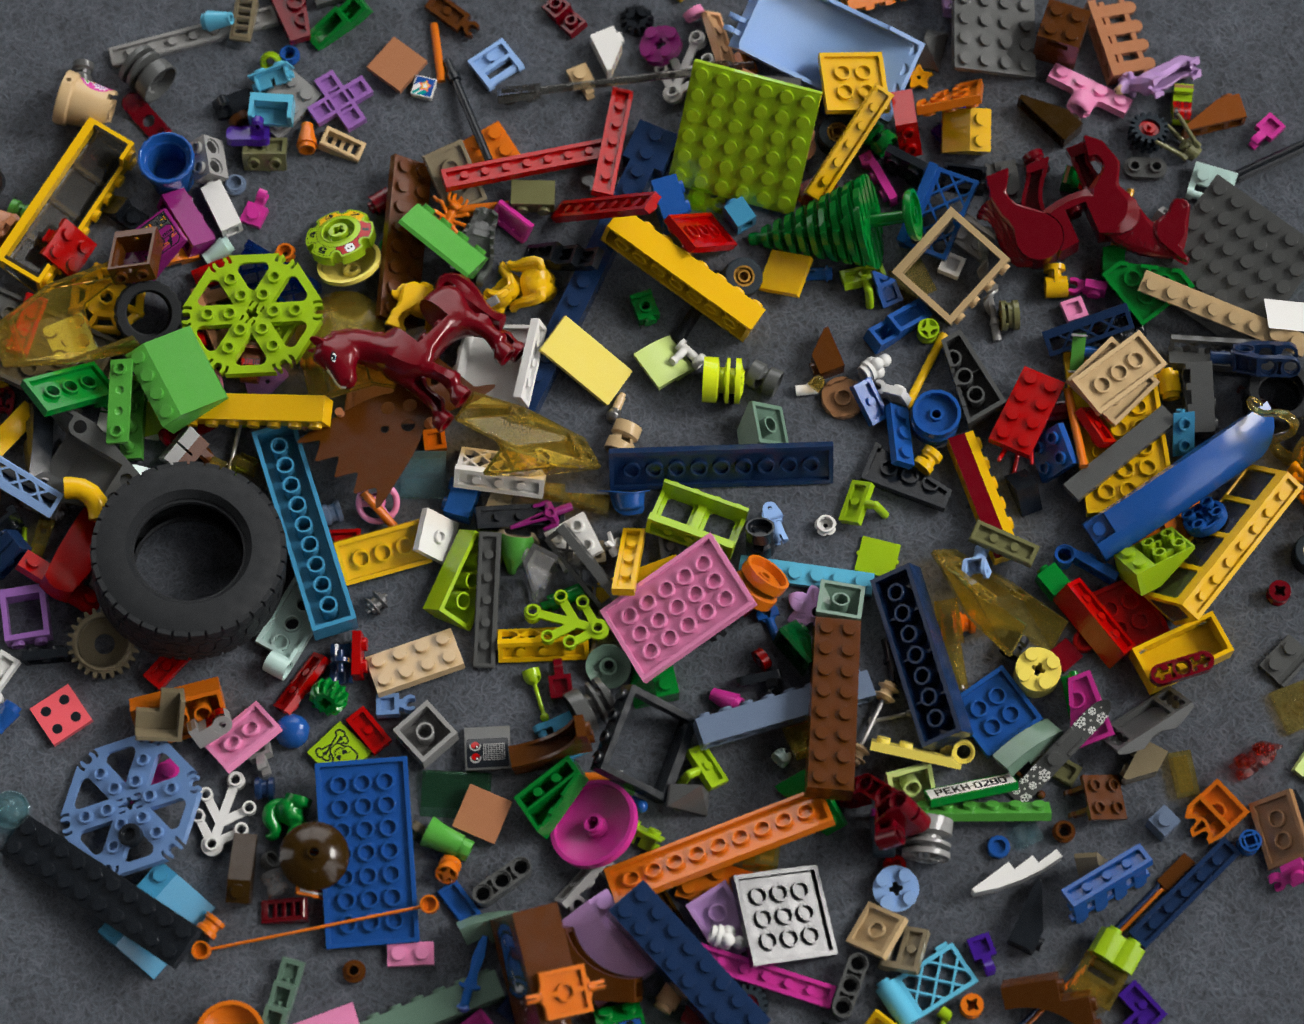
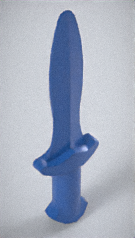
M485 935L481 937L475 948L466 980L463 983L459 982L464 991L461 1001L456 1007L462 1013L470 1011L469 1004L473 991L481 990V987L477 986V978L487 948V937Z

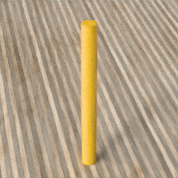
M944 332L939 333L909 392L912 400L909 406H904L908 410L911 409L942 349L941 340L948 336Z

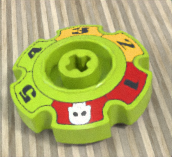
M347 210L344 213H339V211L329 213L317 220V226L310 228L306 235V245L313 259L327 266H334L340 262L345 265L360 259L366 254L365 250L372 247L376 240V230L373 222L369 220L367 214L357 210Z

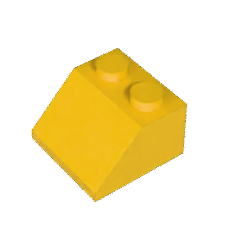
M958 108L950 113L942 111L941 153L985 155L991 152V109Z

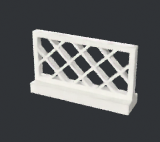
M462 446L458 462L455 465L453 487L542 499L550 458ZM466 455L475 456V457H473V458L470 459V458H468ZM490 458H493V459H497V460H495V461L492 462V461H490L489 459H490ZM483 462L484 465L478 466L476 463ZM534 464H539L542 466L535 467ZM505 465L506 468L501 469L498 466ZM527 468L528 471L523 472L521 469Z

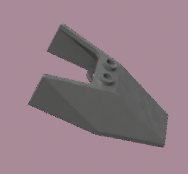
M74 410L51 415L65 432V438L51 459L50 473H39L35 476L36 478H48L49 480L46 484L63 494V477L84 478L99 486L109 500L117 489L124 483L127 484L128 480L139 474L114 444H106V434L95 422ZM2 470L4 475L17 480L14 470ZM32 481L21 482L22 486L36 492L35 484ZM50 492L41 494V496L49 500L55 501L57 498ZM63 496L60 501L87 508L81 501L76 499H64Z

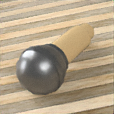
M623 392L619 393L613 407L606 413V419L610 423L614 424L617 418H621V408L626 396Z

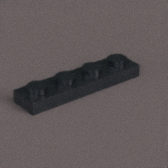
M552 502L555 508L563 505V502ZM536 503L475 507L476 531L510 529L511 525L544 511V506L534 508L532 505ZM564 514L558 516L559 524L565 521ZM539 516V517H537V518H535V519H532L531 521L536 520V519H539V518H543V516ZM546 520L519 528L546 527L551 522Z

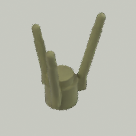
M1177 113V118L1191 140L1188 138L1184 139L1168 124L1167 128H1169V131L1181 142L1179 145L1181 150L1178 151L1159 140H1156L1155 143L1179 156L1183 161L1187 159L1193 161L1201 153L1202 149L1200 147L1202 144L1195 138L1181 114Z

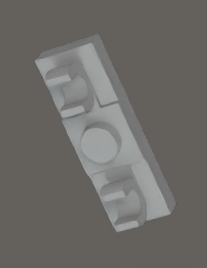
M611 862L610 864H608V865H606V866H612V865H615V864H614L613 862ZM606 866L596 869H581L555 897L554 901L572 912L576 909L573 906L575 900L582 904L585 903V899L579 896L581 892L590 889L594 885L598 874L606 878L604 872Z

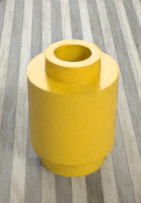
M1172 367L1160 370L1156 377L1160 381L1158 388L1163 401L1180 399L1182 390L1178 371L1173 370Z

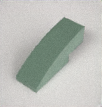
M1046 718L1014 736L992 756L997 764L1013 777L1027 762L1032 765L1063 734V731Z
M519 911L482 913L456 922V925L466 945L480 940L484 935L488 936L491 943H494L490 920Z

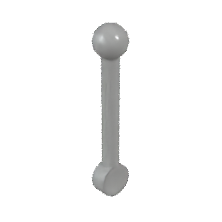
M908 709L904 713L879 717L874 725L877 722L902 717L912 718L910 709ZM873 716L868 718V724L870 723Z

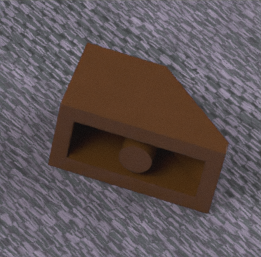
M829 327L823 329L812 353L811 363H809L812 375H817L819 381L843 373L845 367Z

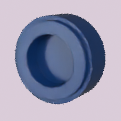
M993 836L987 843V852L994 859H1003L1010 851V843L1004 836Z

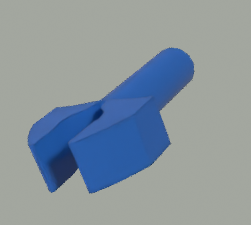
M775 605L770 610L769 618L762 611L757 610L756 612L758 622L762 621L767 625L772 641L778 632L775 618L780 615Z

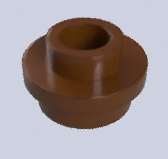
M1058 821L1053 826L1052 835L1059 843H1069L1075 836V827L1069 821ZM1064 828L1068 831V834L1062 836L1059 830Z
M350 960L344 965L342 973L345 980L349 983H359L366 975V968L361 961ZM351 968H358V973L356 975L350 974Z

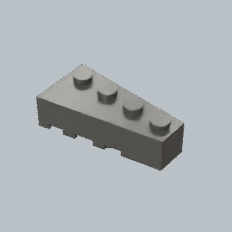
M959 329L942 339L941 342L968 430H971L1001 413L1007 401L967 338Z

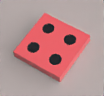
M69 684L30 708V711L54 747L93 722Z

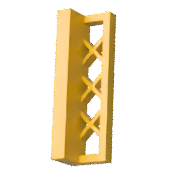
M558 627L498 629V663L553 661V659L562 658V661L587 660L589 640L577 645L574 650L568 651L563 647L564 637L584 632L583 630L576 629L556 639L551 645H545L541 641V633L546 629L554 630ZM551 635L544 636L546 640L552 638ZM571 640L566 642L567 645H572L574 643Z

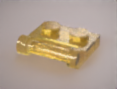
M1086 951L1067 987L1073 991L1091 989L1092 997L1096 996L1098 1006L1109 1011L1126 982L1128 974L1123 971H1116L1095 958L1093 953ZM1088 966L1094 967L1115 980L1114 985H1110L1087 971Z

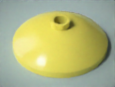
M374 244L372 247L365 250L366 254L363 257L349 264L343 265L340 262L334 266H327L318 263L317 272L320 279L326 284L337 287L353 286L367 280L376 272L381 264V252L378 246Z

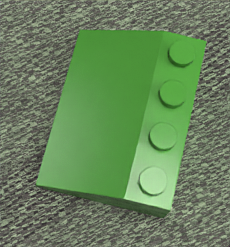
M190 326L145 342L125 355L127 359H133V371L162 427L173 434L228 399L222 384Z

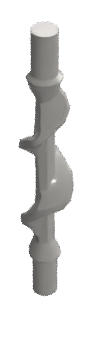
M977 240V254L981 260L977 274L980 280H982L989 273V251ZM997 283L986 292L987 296L983 299L985 310L990 316L989 326H991L993 342L1002 341L1000 321L996 315L993 298L998 292Z

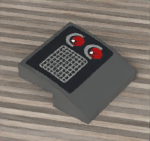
M510 725L464 728L466 772L512 770L508 746H511Z

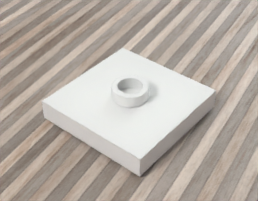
M428 507L422 508L413 551L443 565L457 535L459 523Z

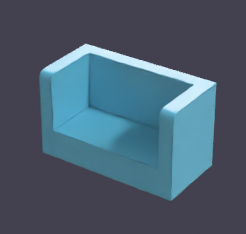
M250 92L248 107L250 125L254 116H261L264 119V126L293 127L296 105L294 95Z

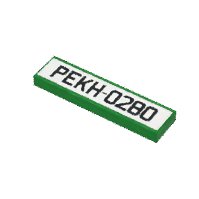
M1004 773L923 790V795L929 806L934 808L1017 791L1019 786L1014 776L1012 777L1010 774Z

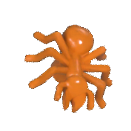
M450 191L447 196L450 208L447 210L444 201L433 195L432 198L435 202L440 203L445 213L443 214L434 209L435 214L440 216L439 219L442 217L453 224L451 229L458 233L456 225L462 226L465 229L467 224L455 219L461 217L469 218L473 216V213L456 214V211L465 208L469 200L466 199L464 205H461L464 201L463 197L460 196L456 201V193L450 199L452 191Z

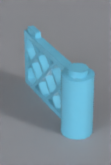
M945 941L935 947L934 951L936 953L922 961L918 976L902 973L891 980L887 977L877 984L878 989L875 992L897 1024H915L924 1016L979 982L953 942L948 945ZM951 950L956 958L954 966L941 963L943 954ZM927 964L937 966L935 978L922 975L924 966ZM940 967L953 970L951 982L938 979ZM956 972L966 973L971 981L965 985L955 983ZM908 976L918 978L916 990L907 988L902 980ZM921 979L934 982L932 994L919 991ZM937 983L950 986L949 995L946 997L935 995ZM918 995L931 998L930 1007L922 1011L917 1004Z

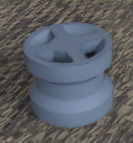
M338 500L333 501L329 505H321L328 526L332 525L334 521H344Z

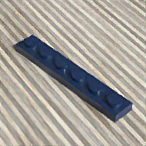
M1223 837L1128 932V935L1140 942V947L1145 950L1241 852L1228 839Z

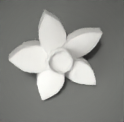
M611 531L607 532L608 541H605L604 544L606 545L605 549L609 550V554L613 558L618 555L621 538L617 537L614 539Z

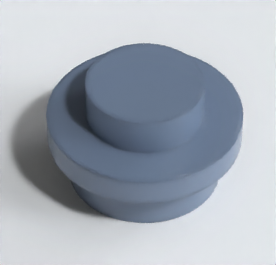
M230 175L229 179L225 181V189L230 195L237 196L246 190V181L241 175Z

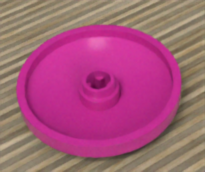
M588 781L550 834L555 851L568 864L580 869H596L610 864L626 851L635 836L638 825L636 804L624 788L612 781Z

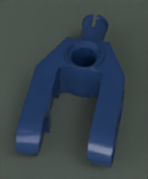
M1249 341L1233 344V348L1230 351L1210 350V361H1212V364H1230L1233 372L1255 377L1291 378L1297 376L1301 370L1298 350L1292 342ZM1262 348H1269L1272 353L1270 355H1260L1259 351ZM1290 348L1294 350L1293 356L1282 355V351ZM1268 361L1273 362L1274 366L1272 369H1262V364ZM1287 362H1293L1297 366L1294 370L1287 371L1284 369V365Z

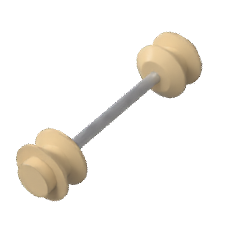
M889 680L879 682L878 685L881 689L880 691H875L876 698L880 702L860 744L856 743L855 766L857 767L860 764L865 765L866 762L863 760V757L870 755L864 744L883 704L894 703L893 694H899L897 685Z

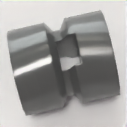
M755 359L747 373L744 385L755 390L760 388L761 393L773 398L782 382L784 371L775 367L769 369L768 364Z

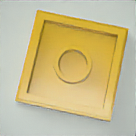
M772 249L763 271V281L759 291L799 298L813 263V258L811 256Z

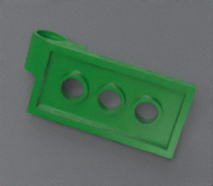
M94 361L22 380L20 385L44 417L94 404L95 409L104 407L105 410H108L109 379Z

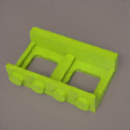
M665 479L654 509L648 516L645 532L690 547L709 533L704 531L709 516L716 514L735 522L729 539L713 534L730 561L746 523L749 508L724 500L721 497L707 494L698 489L690 488L676 481ZM673 499L693 507L687 524L661 516L668 500Z

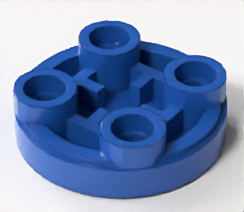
M1207 496L1191 509L1182 512L1181 517L1183 519V526L1190 536L1206 537L1214 534L1225 525L1228 519V512L1221 502Z

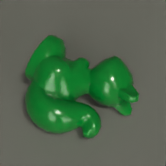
M286 793L284 798H276L267 802L262 811V822L269 830V833L265 834V838L268 841H276L281 835V824L288 827L287 835L293 828L305 823L306 819L303 816V810L311 807L313 800L297 794Z

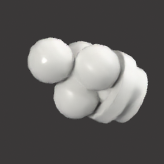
M882 354L879 357H868L857 368L860 378L863 380L871 376L873 381L882 378L885 375L883 367L891 364V357L888 354Z
M712 925L707 942L711 943L713 947H719L725 951L729 950L732 946L739 950L745 947L743 936H735L736 930L733 926Z

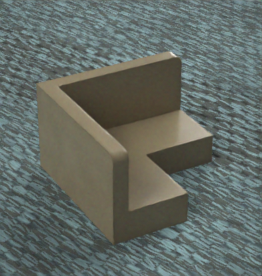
M161 687L159 708L136 707L135 740L182 742L185 713L184 688Z

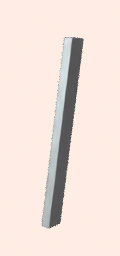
M272 5L258 9L253 33L279 26ZM240 13V15L250 17V14ZM238 22V24H243V25H248V24H249V23H244V22ZM201 24L110 47L108 52L113 69L121 68L126 58L136 48L145 44L151 46L154 51L160 54V57L227 40L230 36L231 25L209 32L204 30ZM236 30L237 33L247 34V31Z

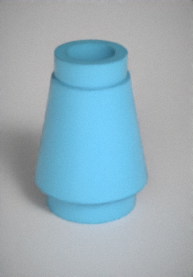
M207 10L201 14V26L204 30L212 32L233 25V13Z

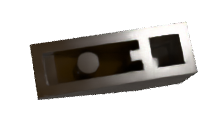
M1022 94L1019 96L1017 106L1062 148L1081 133L1083 123L1077 114H1072L1068 109Z
M234 833L227 878V903L252 904L258 834Z

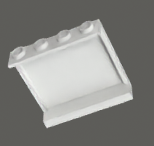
M531 318L530 325H504L503 330L511 332L518 341L525 344L522 357L515 363L510 360L503 366L497 363L494 359L493 350L483 338H462L461 344L457 349L458 357L453 370L460 373L473 386L496 385L490 392L463 406L529 408L541 352L538 350L543 345L547 328L539 318Z

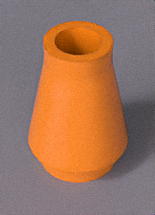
M311 122L301 123L296 144L300 154L312 155L318 147L314 125Z

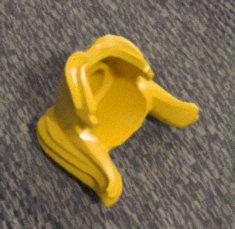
M529 256L516 261L509 260L506 262L509 270L522 272L520 287L523 297L517 298L509 304L510 312L516 313L520 308L549 302L556 296V278L554 274L546 269L544 260L541 257Z
M502 261L498 267V273L502 278L492 289L486 288L483 292L485 300L497 295L500 303L493 306L492 309L500 313H504L505 308L518 296H522L520 278L507 268L506 263Z

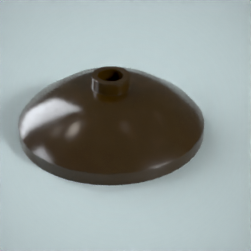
M306 822L293 828L283 839L279 851L280 867L285 877L296 887L308 891L324 890L336 884L345 874L349 864V848L343 835L333 826L323 822ZM316 849L319 853L317 856H311L310 851Z

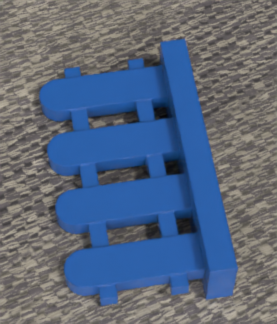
M1140 843L1061 889V895L1068 902V909L1072 910V914L1068 915L1071 922L1082 923L1088 918L1090 911L1095 909L1097 912H1100L1107 907L1110 899L1120 900L1126 896L1127 889L1132 886L1141 888L1145 885L1147 877L1150 876V872L1146 868L1153 865V860Z

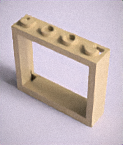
M950 207L895 267L892 274L952 326L954 323L958 325L965 318L964 312L969 307L973 309L981 300L979 298L980 294L984 290L988 292L995 285L996 282L993 280L999 274L1003 276L1010 267V258L954 208ZM955 219L999 258L1000 261L949 315L904 274Z

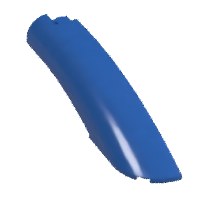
M1268 401L1193 448L1186 455L1141 486L1081 524L1105 562L1114 558V555L1121 552L1124 548L1130 547L1259 460L1269 448L1274 435V416Z

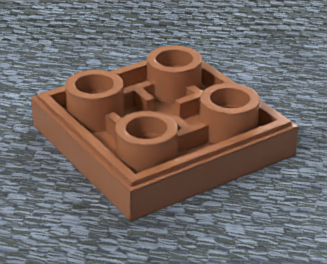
M393 37L367 66V70L401 94L416 75L427 65V60Z
M470 784L452 827L495 845L513 802Z

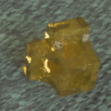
M781 846L743 860L742 869L758 872L777 870Z

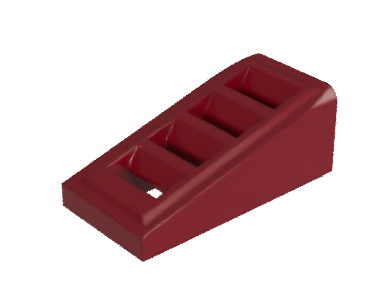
M307 897L261 901V924L308 923ZM282 905V917H277V907ZM287 905H291V916H287ZM296 905H300V915H296ZM268 906H273V918H268Z

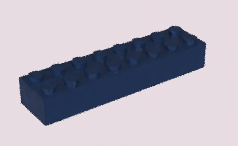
M907 563L870 580L922 748L936 751L973 735L921 568Z
M644 880L608 910L606 916L704 1024L770 1023L771 1019Z

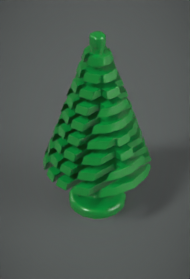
M865 173L858 176L855 180L845 183L843 187H837L830 194L828 192L822 195L819 201L815 199L809 202L807 209L806 205L797 208L796 214L789 212L784 216V223L781 218L774 220L773 229L769 224H766L761 228L760 233H750L748 235V242L751 246L763 243V246L768 249H772L775 244V247L780 251H786L787 246H789V251L792 253L800 254L799 252H803V255L813 256L814 254L820 259H826L828 256L831 261L838 262L841 259L842 262L847 264L855 263L858 266L865 267L868 265L870 268L880 269L883 263L882 255L884 256L883 226L904 223L909 238L912 241H920L923 236L921 206L916 191L911 188L903 193L902 210L881 213L874 185Z

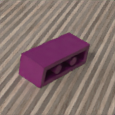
M185 188L161 195L157 209L159 211L163 208L167 209L188 241L182 249L188 258L204 253L215 242L216 238L212 229H209L204 221L203 214L194 205L192 197L188 195Z

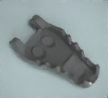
M485 207L475 208L471 222L462 231L470 238L467 242L474 247L477 244L487 252L485 256L488 258V261L474 277L477 279L476 286L479 287L484 285L492 269L495 228L498 222V213L493 209ZM449 264L448 273L461 274Z

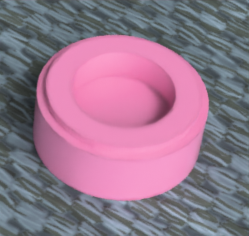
M697 4L688 9L683 14V17L687 23H692L701 18V13L705 10L701 4Z

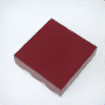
M1067 638L1063 639L1051 650L1060 659L1061 671L1063 673H1066L1083 658V655Z

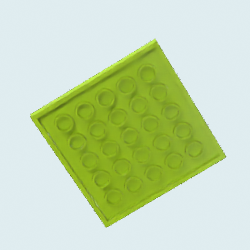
M695 58L669 175L676 174L678 181L682 180L686 188L728 199H738L743 196L747 204L784 214L795 212L823 92Z

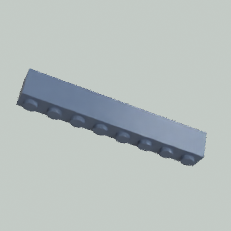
M859 669L858 706L872 702L876 696L868 670L860 671ZM810 683L806 684L804 688L797 690L795 687L789 688L780 695H765L759 701L747 700L738 707L726 706L719 709L717 713L710 714V712L699 714L692 726L701 751L807 721Z

